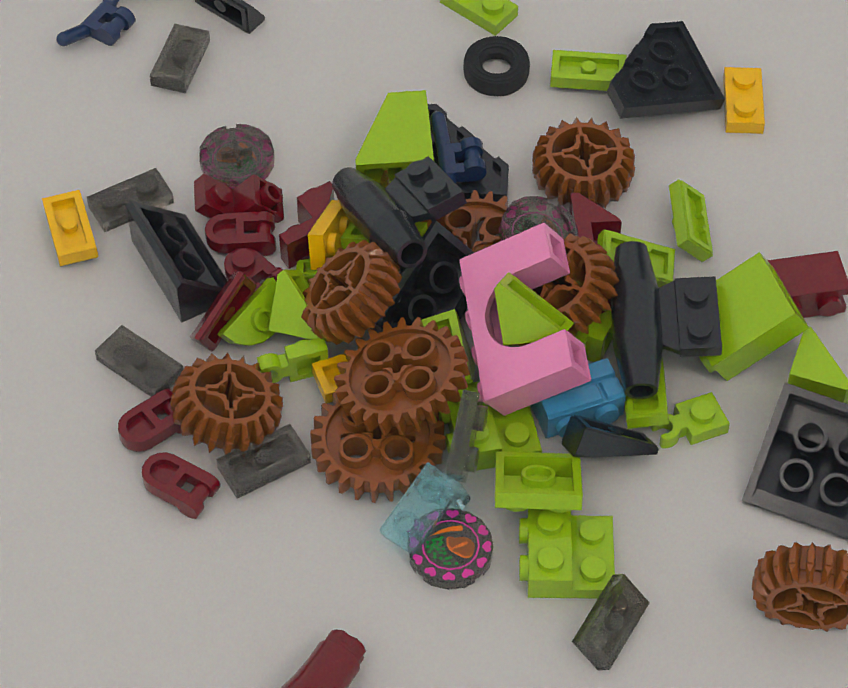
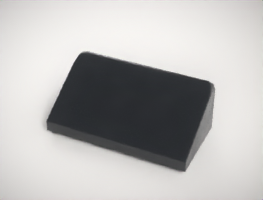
M195 0L197 4L249 34L265 20L263 14L243 0Z

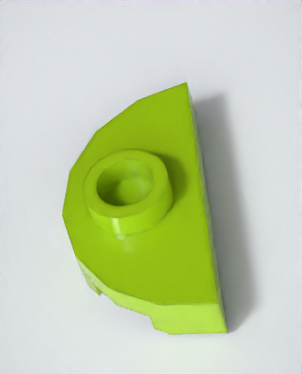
M274 277L267 278L218 332V336L230 344L251 346L263 343L275 334L273 331H268L276 288Z

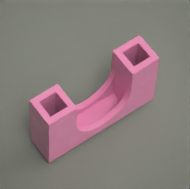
M542 223L459 259L462 272L459 283L462 292L466 296L468 310L465 312V318L468 327L472 331L474 342L471 353L475 364L478 366L480 377L477 388L480 398L486 405L491 406L505 416L592 381L585 345L565 329L520 347H508V345H503L494 288L508 272L530 289L537 288L570 274L564 240L548 225Z

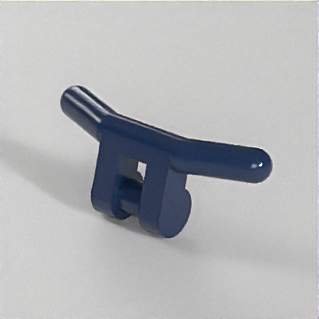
M103 0L80 25L60 32L56 37V41L60 46L64 47L90 36L108 46H112L120 38V32L128 30L136 22V18L128 8L123 6L116 7L119 0Z
M440 111L433 112L430 121L439 167L455 183L483 179L487 174L485 161L481 158L484 153L482 141L477 137H467L460 143H451L445 115Z

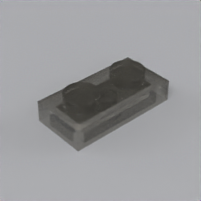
M174 24L150 73L151 86L186 93L210 43L209 31Z
M157 168L87 196L88 207L104 232L128 223L126 205L130 200L158 208L174 203L173 193Z
M123 325L95 350L97 361L151 397L164 389H170L183 371L182 364Z
M463 390L446 467V474L449 480L466 483L468 472L475 473L480 448L474 447L477 431L484 432L488 416V407L482 406L483 400L478 392Z
M288 424L272 434L265 435L261 444L258 445L253 441L249 444L247 451H241L238 448L216 459L218 470L238 499L311 463V457L291 424Z
M625 574L612 575L572 640V643L597 670H610L650 602Z

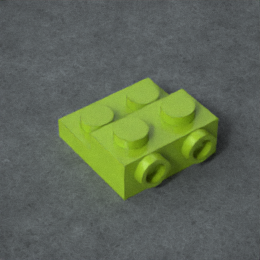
M478 382L467 384V389L458 390L461 397L460 402H447L450 409L449 414L439 411V420L444 421V424H448L450 431L449 434L445 435L449 458L457 459L460 473L495 468L496 451L542 453L530 406L504 416L482 401L478 393Z
M496 451L495 508H505L514 512L527 509H548L555 513L582 510L583 493L580 457H574L568 453Z
M528 509L527 518H519V544H527V555H520L519 581H528V598L614 599L613 516L571 515V510L565 513H555L548 509Z

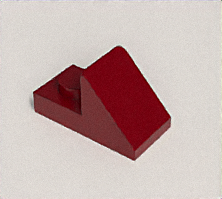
M580 193L570 194L569 224L571 234L579 238L582 236L590 238L596 245L598 243V234L604 229L621 234L622 222L617 216Z

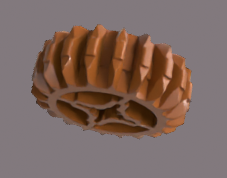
M576 117L573 124H568L561 120L558 128L549 126L546 135H540L532 156V173L534 178L537 179L538 190H545L547 200L558 198L557 201L560 207L570 203L571 193H580L594 203L606 208L609 200L618 202L622 193L628 191L635 173L634 149L630 148L629 138L621 137L619 128L609 130L607 121L601 125L595 124L593 118L588 123H582Z
M569 233L563 240L570 274L532 290L574 322L568 332L576 337L578 331L589 334V325L592 322L601 324L599 315L602 311H612L608 300L618 296L613 286L619 282V279L614 272L616 266L613 260L607 255V251L602 246L596 245L590 238L585 236L579 238Z
M362 240L358 244L355 242L349 243L346 249L338 248L333 257H326V263L322 267L316 268L318 271L316 275L308 279L309 288L302 293L307 306L303 310L301 318L320 339L325 338L326 342L331 341L335 345L343 341L349 344L355 336L362 338L368 328L374 329L375 323L381 317H386L384 313L387 308L395 304L392 298L400 291L398 286L402 279L399 273L400 266L391 259L387 252L380 249L375 242L369 243L366 240Z
M228 352L223 359H218L212 353L206 361L196 358L192 366H185L174 383L170 401L171 411L174 412V424L181 425L182 436L193 435L194 446L201 443L207 444L209 453L215 448H220L225 456H227L232 449H236L243 456L248 447L258 450L263 442H269L276 427H279L283 408V397L279 396L280 384L272 383L271 372L260 373L259 363L254 365L246 364L244 356L239 361L231 359Z
M794 542L790 548L780 545L776 551H766L764 558L758 559L752 580L753 599L756 600V608L764 611L765 617L769 619H779L781 625L790 624L796 628L801 627L809 630L823 629L826 632L834 627L840 630L846 629L848 624L847 550L836 551L831 548V545L820 547L816 546L813 542L808 546H802Z

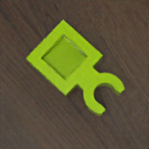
M304 339L292 345L284 346V354H264L257 357V362L259 363L260 373L271 372L272 383H277L287 376L291 383L314 377L312 363L329 359L328 348L325 339Z
M710 392L675 404L674 415L668 414L669 425L650 427L652 431L659 429L670 431L660 436L659 443L661 448H670L677 444L679 438L684 436L687 437L690 445L726 434L729 431L730 423L714 394Z

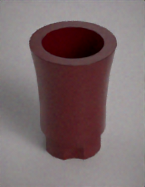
M332 630L325 640L319 642L310 657L281 688H348L360 670V664L364 659L363 655L366 649L357 638L350 636L344 630Z

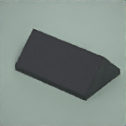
M130 200L126 205L131 240L181 323L207 312L226 284L227 279L188 217L182 213Z
M432 221L422 237L427 246V254L423 262L414 268L403 267L399 272L402 276L400 283H398L400 291L393 296L392 299L395 304L387 308L384 313L386 317H381L375 323L373 330L378 334L383 332V324L386 321L392 328L398 326L400 318H404L407 326H411L417 317H420L422 320L453 309L456 310L460 320L468 308L466 296L462 292L459 278L462 276L459 259L475 252L439 222Z

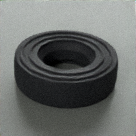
M490 36L474 42L466 51L463 65L467 83L477 92L489 96H505L518 91L526 83L530 69L529 56L525 48L517 41L502 36ZM490 59H502L507 61L511 67L504 73H490L484 70L482 65Z

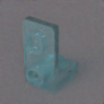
M427 462L381 526L380 533L409 554L414 555L448 507L452 505L462 512L471 497L461 483Z

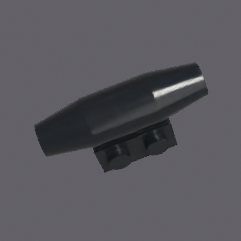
M429 156L411 163L407 168L394 174L395 178L386 188L355 168L347 167L341 169L334 176L332 187L345 215L369 243L375 242L380 249L389 254L394 262L404 268L418 266L423 262L427 254V246L415 223L425 220L436 221L467 204L463 191Z
M628 241L618 245L615 249L614 265L616 269L614 272L617 274L619 282L613 286L618 296L610 299L613 349L625 395L633 399H646L653 397L658 392L663 349L676 353L680 357L721 355L722 341L716 276L675 278L674 281L658 288L647 246L637 241Z

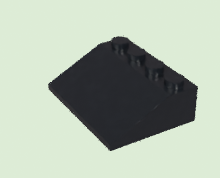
M784 383L742 501L848 539V404Z

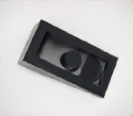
M575 414L574 416L571 415L562 438V445L574 457L657 455L659 450L657 445L644 433Z

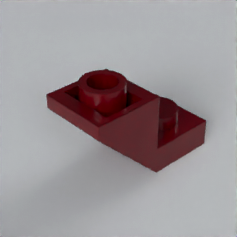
M202 174L194 181L195 211L209 219L223 213L258 211L272 213L275 217V223H279L284 219L282 189L255 174H252L234 189L206 174Z
M330 181L317 188H311L297 197L298 222L300 224L293 225L285 232L279 234L281 260L288 269L296 266L299 260L310 259L308 233L330 201L335 200L334 190Z

